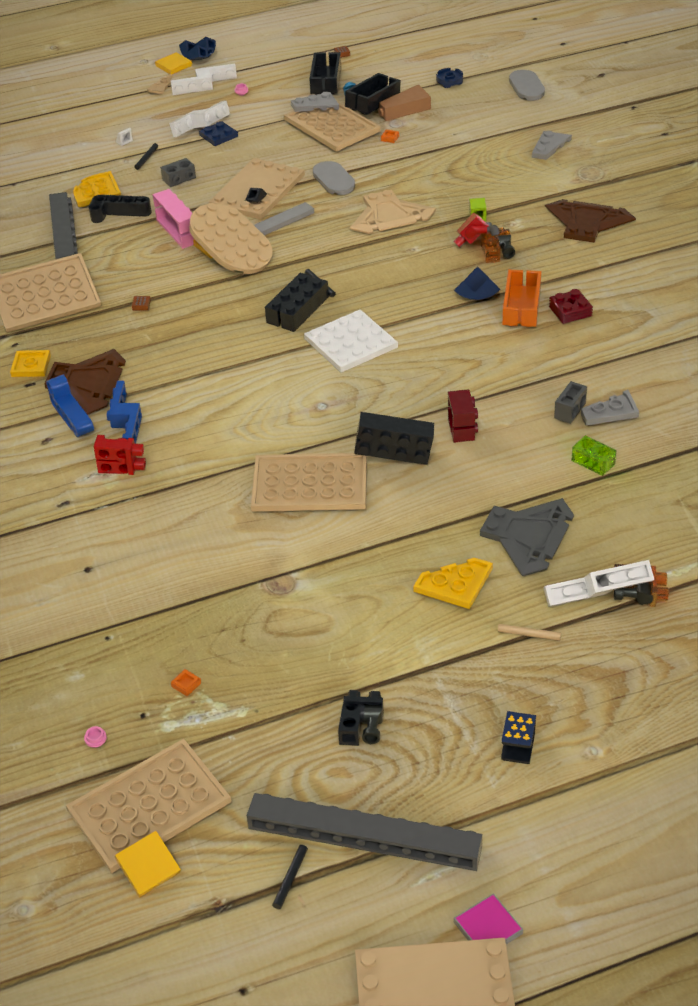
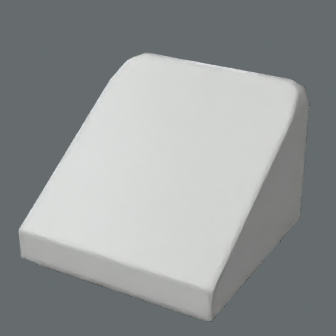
M131 128L118 133L116 138L117 144L123 146L133 141Z

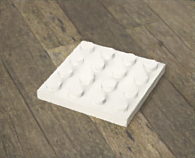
M362 310L355 311L304 333V339L340 372H344L398 348V342Z

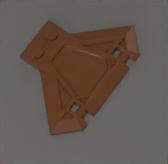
M565 199L545 205L566 226L564 231V238L595 243L599 232L636 220L630 212L620 207L619 209H613V206L573 201L572 203Z
M112 349L77 364L54 362L46 381L64 374L72 396L88 415L108 406L109 401L105 399L112 397L113 388L116 387L123 370L119 366H125L126 360L115 349Z

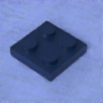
M219 121L214 125L199 130V136L213 146H217L237 138L238 132L223 121Z

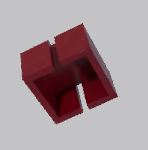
M469 389L448 391V406H451L448 407V422L453 443L475 441V433H478V424L475 422V419H478V409L474 408V396H471Z

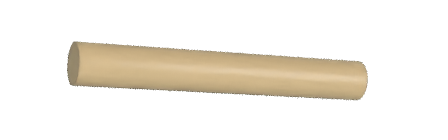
M505 624L498 625V632L561 640V632Z

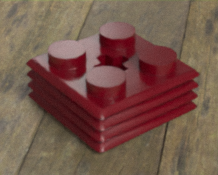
M572 289L566 293H557L555 296L549 297L550 309L563 324L593 316V306L578 289Z

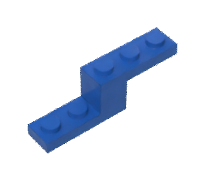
M117 381L116 388H113V399H110V410L107 411V420L110 421L111 428H125L126 433L122 435V438L127 440L128 438H134V443L136 444L142 420L140 403H125L127 395L125 382Z

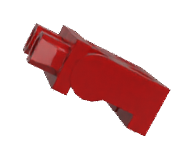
M97 434L94 453L98 473H128V475H134L135 470H145L146 458L137 457H143L144 444H135L134 438H128V440L125 438L105 439V435Z

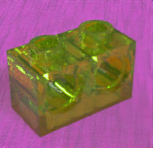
M585 435L572 447L571 461L603 476L615 465L617 450Z

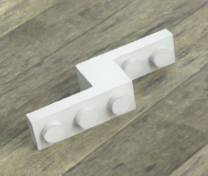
M234 63L195 69L196 77L171 80L172 94L179 95L213 90L212 82L237 78L236 65Z
M221 101L208 109L194 110L170 122L173 137H178L193 128L207 127L230 114L227 101Z
M646 560L591 572L584 578L547 585L543 588L548 607L606 595L615 589L651 582L654 580L650 562Z

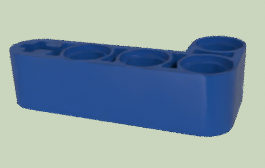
M62 374L47 380L46 384L51 403L74 435L80 437L94 431L91 419L72 396L65 375Z

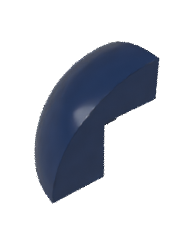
M204 37L196 44L185 40L179 44L182 55L187 59L202 60L208 58L215 51L216 40Z
M477 266L454 291L465 298L479 300L493 296L500 288Z

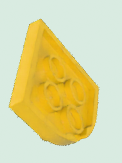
M111 171L88 176L82 179L80 185H76L73 190L78 207H87L96 195H121Z

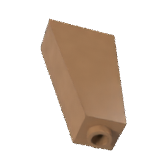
M420 85L413 86L379 102V116L388 121L430 110L431 96Z

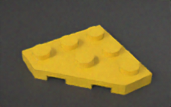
M470 558L463 564L456 565V563L440 567L439 571L432 573L430 571L422 572L413 586V592L470 609L491 573L493 563L478 558Z

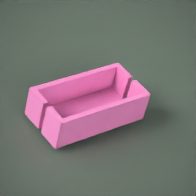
M170 189L152 194L154 206L158 207L155 208L157 222L182 249L194 245L193 240L195 239L189 230L192 215L189 207H186L183 201L179 200L177 195Z

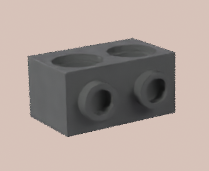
M187 158L160 167L162 180L169 187L196 178L195 165Z
M570 381L555 401L554 418L571 424L581 408L586 404L587 386Z

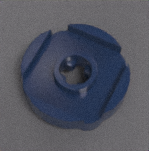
M443 68L437 72L436 81L443 85L444 88L460 85L463 83V72L455 68V71L451 70V68Z

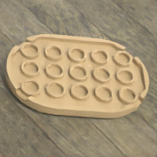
M209 203L198 207L192 213L189 225L191 235L220 265L233 272L234 269L243 271V274L257 273L268 266L272 257V246L269 240L238 209L222 204Z

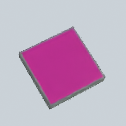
M494 893L454 917L455 925L468 941L505 938L506 944L523 934V928Z

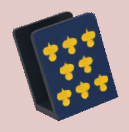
M507 711L502 735L503 749L501 760L530 764L535 738L536 715Z

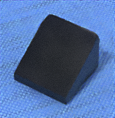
M250 188L245 201L258 203L267 193L262 188Z

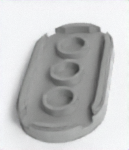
M517 70L509 75V82L519 98L523 99L524 97L528 101L541 99L542 95H545V87L533 71Z
M325 161L313 167L314 178L330 194L346 195L355 188L354 178L339 163Z

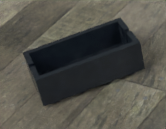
M326 52L314 53L309 78L310 94L318 95L323 92L338 93L341 74V52L328 53L329 66H327Z
M377 73L345 91V107L368 115L379 108V102L400 93L401 80L389 77L388 85V76Z
M300 272L265 306L266 323L279 327L281 317V328L295 332L329 298L328 281L317 277L313 278V276Z
M361 412L354 454L427 465L434 438V423Z

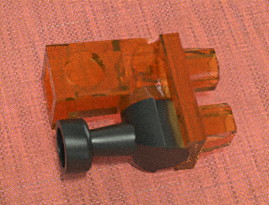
M504 227L498 228L499 234L491 236L490 231L481 234V247L485 254L486 263L500 262V249H502V254L505 258L510 259L514 257L515 249L511 245L509 229Z
M614 564V567L623 566L624 564ZM651 566L654 576L653 581L613 590L614 600H622L623 596L636 598L637 602L641 605L649 604V607H656V601H668V587H658L667 586V573L656 572V566Z

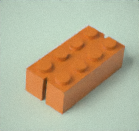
M508 269L502 325L518 326V324H521V326L536 327L542 271L527 270L526 286H523V270Z

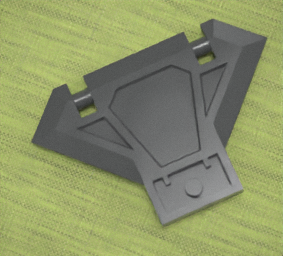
M563 498L520 511L493 506L480 529V536L501 542L523 577L548 568L549 562L545 561V559H553L569 527L565 520L572 521L574 514Z

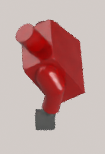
M472 213L456 231L459 236L453 242L461 248L465 242L473 243L482 233L490 231L491 236L498 235L499 229L497 225L485 222L479 215Z

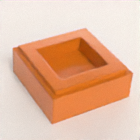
M386 129L381 135V141L395 143L399 137V132Z
M186 669L171 681V687L185 696L191 694L201 684V678Z

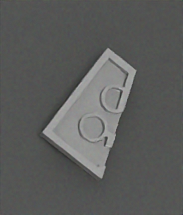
M330 92L291 100V106L295 112L313 111L314 108L327 110L330 107H334V110H339V104Z
M543 131L532 152V158L548 159L556 152L557 148H562L565 142H570L572 135Z
M625 390L620 396L613 395L605 402L598 401L581 408V416L587 426L638 418L639 410L629 390Z

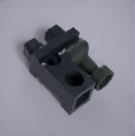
M349 690L348 695L344 696L338 728L339 745L359 746L361 724H367V728L363 730L362 740L368 744L379 742L380 731L377 729V726L382 723L384 714L383 698L380 691L369 692V697H361L358 690Z

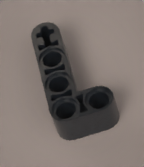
M96 195L92 198L89 205L90 218L93 223L104 221L106 215L146 217L152 213L150 198L146 196Z

